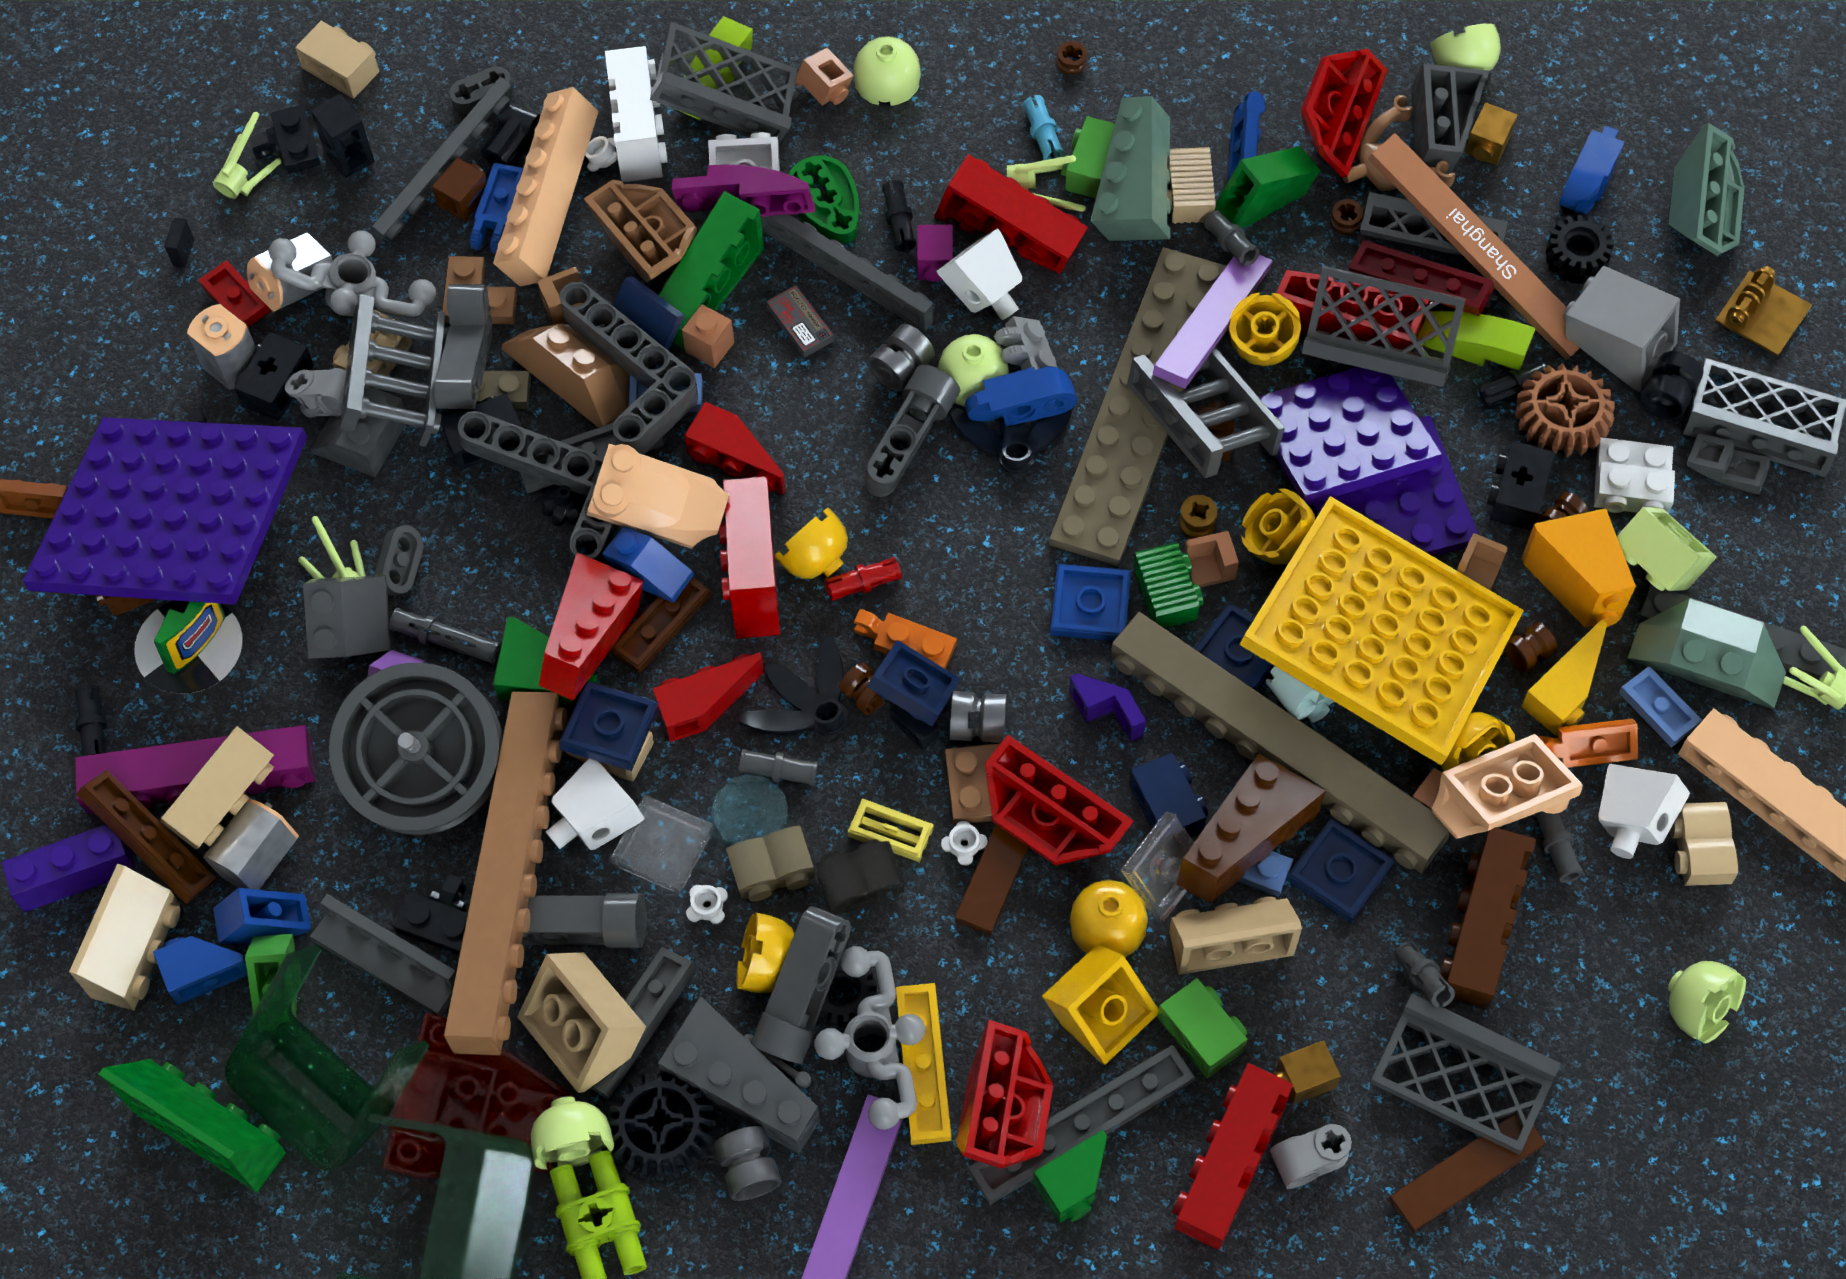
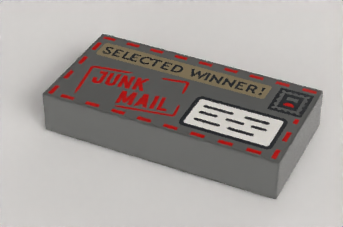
M796 285L766 301L767 309L804 358L834 342L833 333Z

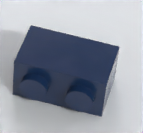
M1173 752L1132 768L1129 779V786L1161 849L1200 834L1204 830L1206 817L1208 816L1205 801L1201 795L1195 796L1189 785L1192 783L1186 765L1183 762L1178 764Z

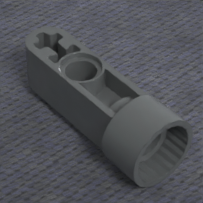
M919 365L902 391L903 405L868 462L864 485L870 494L876 497L890 495L895 490L934 422L946 418L961 390L958 383L944 371L930 365ZM902 442L908 449L903 451L896 450L891 446V443ZM885 464L889 465L888 474H885L882 478L878 477L885 468Z
M607 893L606 896L529 897L527 909H529L531 917L530 928L527 933L523 932L522 945H605L607 948L643 947L646 936L647 912L645 898L642 893Z
M815 906L809 907L803 913L766 1010L762 1012L751 1040V1044L755 1048L781 1059L803 1064L815 1033L813 1031L849 939L851 931L849 920Z

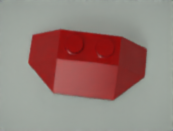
M1368 48L1322 57L1301 108L1306 138L1342 178L1347 177L1388 72V69Z
M1009 735L1006 736L985 762L992 822L1054 865L1110 853L1133 824L1134 820Z
M988 1020L967 1078L956 1145L962 1156L1002 1169L1040 1156L1043 1152L1053 1083L1039 1056L1030 1044L1032 1042L1027 1032L992 1020Z

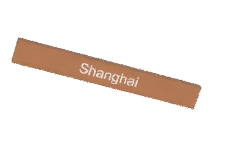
M1396 133L1369 156L1368 159L1484 278L1494 281V288L1536 328L1538 333L1566 361L1580 349L1565 337L1566 321L1563 320L1566 306Z

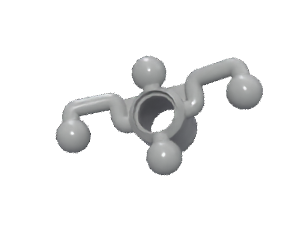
M358 230L353 232L347 243L351 253L338 256L332 263H318L313 268L310 276L286 267L292 264L297 257V249L292 241L285 238L276 239L268 250L269 257L272 260L271 269L276 278L308 291H315L320 287L326 288V302L339 315L353 316L360 294L375 297L374 307L378 311L404 317L419 316L423 313L426 306L431 305L436 298V288L433 283L426 279H418L408 289L409 299L412 303L387 299L389 294L387 282L376 276L373 264L366 258L374 252L376 247L374 237L367 231Z
M852 946L842 954L840 959L842 970L851 977H861L869 971L870 967L875 966L880 994L866 997L860 1002L857 1016L848 1023L843 1034L834 1028H826L820 1031L814 1041V1047L817 1054L826 1060H834L840 1057L845 1050L850 1068L861 1076L872 1077L878 1080H897L901 1102L895 1103L889 1098H880L875 1100L868 1110L870 1122L878 1129L888 1130L894 1127L899 1119L907 1118L913 1114L917 1107L912 1074L906 1065L899 1063L896 1040L904 1045L913 1046L923 1039L926 1027L923 1020L915 1014H905L895 1024H892L889 1007L896 999V990L888 956L881 951H867L861 946ZM868 1034H876L886 1040L884 1046L875 1052H864L855 1045V1042L860 1037Z

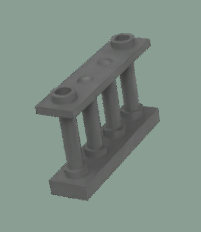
M360 294L352 318L339 429L354 432L359 418L365 419L366 416L421 427L419 446L426 447L431 434L437 435L441 422V413L436 412L435 381L441 361V352L444 349L449 328L444 327L445 313L438 311L432 328L379 317L378 312H373L375 297ZM375 331L429 342L428 356L376 345L375 340H370V333L374 334ZM372 359L426 370L425 384L372 373V369L367 368V361L371 362ZM371 387L423 398L422 413L369 402L368 397H363L364 390H368Z
M1217 348L1212 350L1197 371L1202 374L1208 383L1180 392L1175 390L1168 381L1152 375L1154 364L1145 354L1133 358L1127 382L1128 387L1204 478L1218 474L1224 452L1257 441L1263 445L1271 456L1278 454L1285 427L1233 369ZM1219 394L1228 406L1198 415L1187 404ZM1239 418L1248 428L1220 439L1214 437L1208 427Z

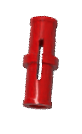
M890 557L867 566L860 564L854 567L855 570L825 578L824 585L829 599L835 601L858 592L863 594L869 593L872 590L871 588L900 580L902 575L896 558Z

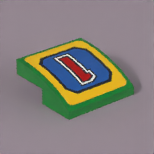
M189 602L184 613L169 609L154 639V644L167 672L175 674L184 668L210 643L225 619L221 604Z

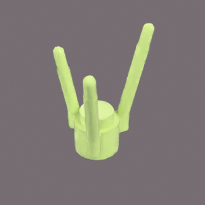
M253 112L243 133L238 135L223 168L212 182L213 186L220 193L232 199H236L239 193L248 196L253 187L282 162L280 158H276L249 181L246 178L248 175L247 170L237 164L259 118L258 112Z
M1071 155L1028 164L1007 165V177L1015 179L1021 187L1029 191V189L1036 188L1035 174L1062 170L1064 164L1075 162L1076 157ZM1033 193L1036 196L1046 198L1052 206L1079 212L1086 211V206Z
M313 516L312 522L337 570L332 578L366 576L357 541L352 540L350 542L356 571H353L350 567H344L321 521L317 516ZM299 557V563L314 579L325 578L305 557Z
M1801 626L1800 632L1835 673L1832 674L1827 671L1817 680L1796 667H1791L1789 672L1808 685L1785 676L1783 684L1817 699L1824 705L1829 704L1839 710L1846 704V669L1837 662L1806 626Z

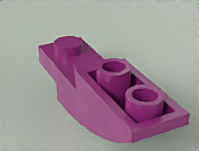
M729 164L708 165L707 176L673 178L672 181L673 195L677 206L683 212L713 210L724 191L760 209L761 217L815 212L814 200L807 182L786 173L763 167Z

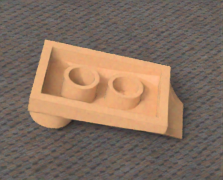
M609 444L586 515L692 549L701 540L717 535L729 494L712 478L639 454L629 445L620 444L615 446Z
M1533 734L1442 772L1439 791L1431 808L1434 815L1458 839L1486 832L1494 827H1501L1540 811L1552 814L1560 813L1567 808L1570 799L1580 795L1583 784L1540 738Z

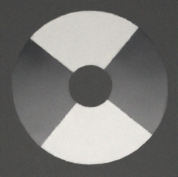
M173 600L155 610L141 626L135 641V660L144 678L153 686L163 691L188 694L205 690L226 677L240 656L242 631L234 614L223 604H221L225 619L213 639L193 661L175 674L166 671L154 644V639L169 609L184 613L189 601Z

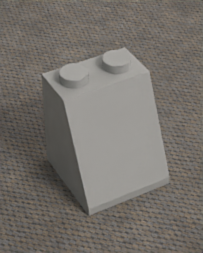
M1603 266L1595 277L1591 276L1588 278L1583 287L1582 294L1576 302L1571 301L1566 307L1563 315V320L1566 321L1565 337L1631 388L1641 393L1648 379L1652 377V371L1659 357L1665 352L1672 351L1677 345L1680 298Z

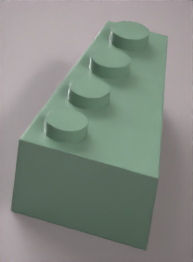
M1152 96L1121 99L1090 220L1109 241L1170 239V227L1167 225V214H1170V200L1167 198V184L1170 183V171L1167 168V157L1170 156V117Z

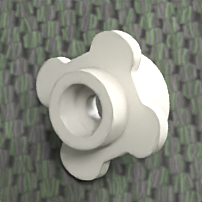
M599 136L589 142L585 156L589 159L587 168L590 171L595 172L599 168H606L618 159L614 138L607 139L604 136Z
M961 821L951 830L949 836L942 839L941 846L945 852L954 854L958 858L959 864L970 865L973 862L974 855L979 850L986 848L988 840L985 835L979 834L978 830L969 822ZM963 840H966L968 842V845L962 846L961 842Z
M710 885L693 886L689 892L691 907L686 911L687 918L692 922L709 920L712 924L721 923L725 918L722 909L723 903L728 898L726 890L722 887L715 888ZM705 902L711 903L707 908L703 906Z

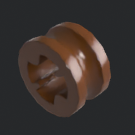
M1067 41L1061 44L1057 51V68L1069 75L1082 72L1086 66V48L1081 43L1075 41ZM1071 54L1073 58H1077V61H1072L1070 57L1066 58V55Z
M1351 199L1338 201L1332 209L1330 218L1332 228L1337 233L1343 235L1357 232L1363 218L1361 205ZM1346 213L1353 216L1352 220L1350 217L1348 221L1341 219V214L1343 217H1345Z

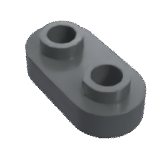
M402 525L390 530L384 539L375 576L386 575L388 596H398L406 593L414 584L423 552V540L420 533L409 525ZM398 542L402 547V551L398 547Z

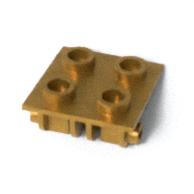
M1764 266L1757 269L1755 273L1749 270L1715 319V322L1778 356L1812 307V304L1774 284L1775 271L1769 266Z

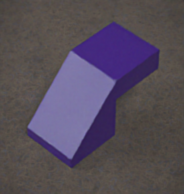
M1080 674L1070 676L1069 693L1086 723L1113 711L1130 742L1144 736L1146 720L1128 689Z

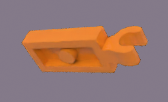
M860 609L854 620V624H857L854 632L875 639L874 650L886 655L895 642L899 640L946 669L957 646V638L891 613L887 614L883 622L873 613Z
M1633 718L1558 727V738L1538 736L1567 768L1638 759V724Z

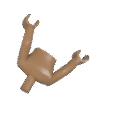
M1396 96L1393 107L1376 118L1366 130L1356 153L1359 165L1351 167L1348 176L1343 177L1345 183H1350L1367 176L1378 190L1390 191L1396 189L1368 158L1382 145V143H1376V141L1394 121L1407 122L1410 120L1413 107L1403 108L1407 102L1406 96ZM1440 161L1436 167H1429L1448 187L1452 186L1456 174H1445L1449 169L1448 162Z

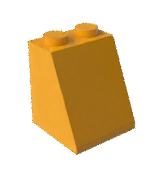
M1607 509L1534 524L1521 558L1524 566L1585 628L1595 626L1601 619L1607 623V627L1621 620L1636 585Z

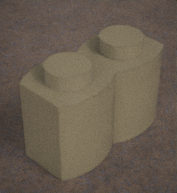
M801 826L784 828L764 837L745 840L726 848L741 899H749L750 901L764 900L771 896L772 891L777 888L799 889L806 886L809 880L815 877L814 867Z

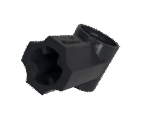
M508 102L501 111L498 128L481 150L482 157L491 166H493V163L510 166L526 142L532 143L535 128L538 125L541 114L517 103Z

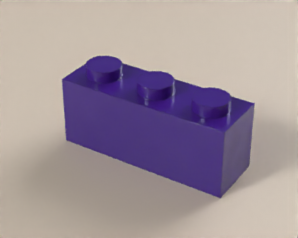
M106 824L2 861L11 897L24 912L109 882L117 864L137 872L130 848Z

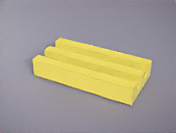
M862 798L849 827L848 837L920 863L923 850L926 849L928 844V838L934 830V824ZM865 812L919 831L921 835L919 837L892 825L883 824L864 817ZM859 826H863V827H866V828H868V829H871V830L877 831V832H879V833L885 834V835H887V836H890V837L896 838V839H898V840L907 842V843H909V844L915 845V847H912V846H909V845H907V844L898 842V841H896V840L887 838V837H885V836L876 834V833H874V832L865 830V829H863V828H860Z

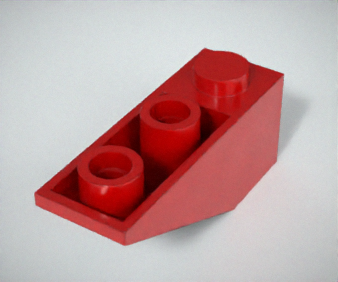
M705 402L684 435L687 453L697 462L702 464L711 463L735 478L767 476L769 492L775 491L783 495L785 493L784 473L740 418L731 412Z
M761 653L753 655L742 654L733 658L729 663L717 667L706 666L699 669L693 675L681 679H667L658 687L652 688L655 701L659 705L658 711L669 742L671 743L706 731L764 674Z

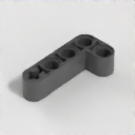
M449 284L447 289V309L450 327L435 381V403L437 409H475L492 341V319L486 284Z

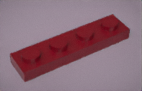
M1365 240L1362 241L1348 267L1349 272L1466 298L1463 311L1477 316L1481 315L1494 290V281ZM1439 303V304H1442V305H1445V306H1448V307H1451V308H1454V309L1456 308V306H1453V305L1444 304V303Z

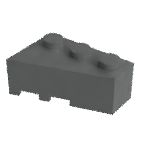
M1423 63L1411 86L1415 153L1428 167H1436L1438 162L1446 161L1449 163V169L1445 174L1452 173L1463 153L1484 83L1489 74L1488 70Z

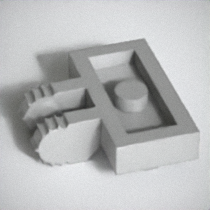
M1013 316L1005 324V328L1003 327L996 331L994 336L996 343L1007 346L1001 354L1004 363L1019 365L1022 370L1035 367V370L1044 367H1057L1055 357L1051 352L1045 331L1039 320Z

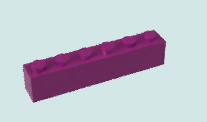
M306 725L247 733L274 754L269 761L274 768L260 785L253 781L245 790L246 793L258 794L264 792L267 788L280 786L299 788L305 783L316 782L313 739ZM228 736L75 757L76 794L82 786L105 770H108L146 809L154 804H173ZM76 795V799H77V801L80 803V805L82 806V808L84 809V811H85L87 814H90V813H91V814H93V815H96V814Z

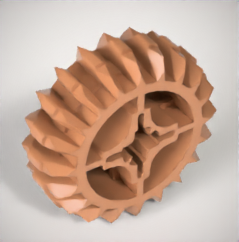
M1562 362L1558 366L1557 371L1548 365L1544 368V374L1535 371L1531 376L1533 380H1526L1523 383L1524 391L1518 393L1515 415L1520 420L1518 424L1519 431H1528L1526 435L1527 442L1538 440V448L1550 447L1551 451H1554L1555 454L1558 450H1563L1568 458L1572 455L1573 450L1581 456L1587 451V448L1594 450L1599 445L1600 437H1607L1609 427H1612L1614 422L1615 402L1610 400L1611 390L1602 389L1604 385L1603 378L1598 380L1591 379V370L1582 374L1579 372L1578 364L1572 370H1567ZM1557 393L1555 396H1547L1546 400H1539L1546 395ZM1584 420H1591L1583 426L1573 428L1575 424H1583Z

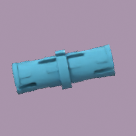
M1034 95L1037 103L1035 106L1032 98H1027L1023 102V107L1031 123L1030 133L1032 138L1037 140L1043 160L1052 159L1050 155L1052 152L1055 158L1063 157L1064 150L1056 135L1057 125L1055 120L1050 118L1044 98L1040 95Z

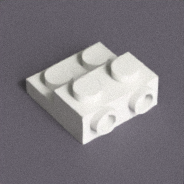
M753 133L750 135V138L737 139L736 135L722 134L716 136V140H708L709 165H748L780 171L778 137H771L770 133Z
M1600 437L1601 440L1597 446L1594 507L1606 508L1607 511L1613 513L1623 511L1638 513L1642 507L1663 508L1669 514L1674 503L1675 471L1672 470L1673 446Z

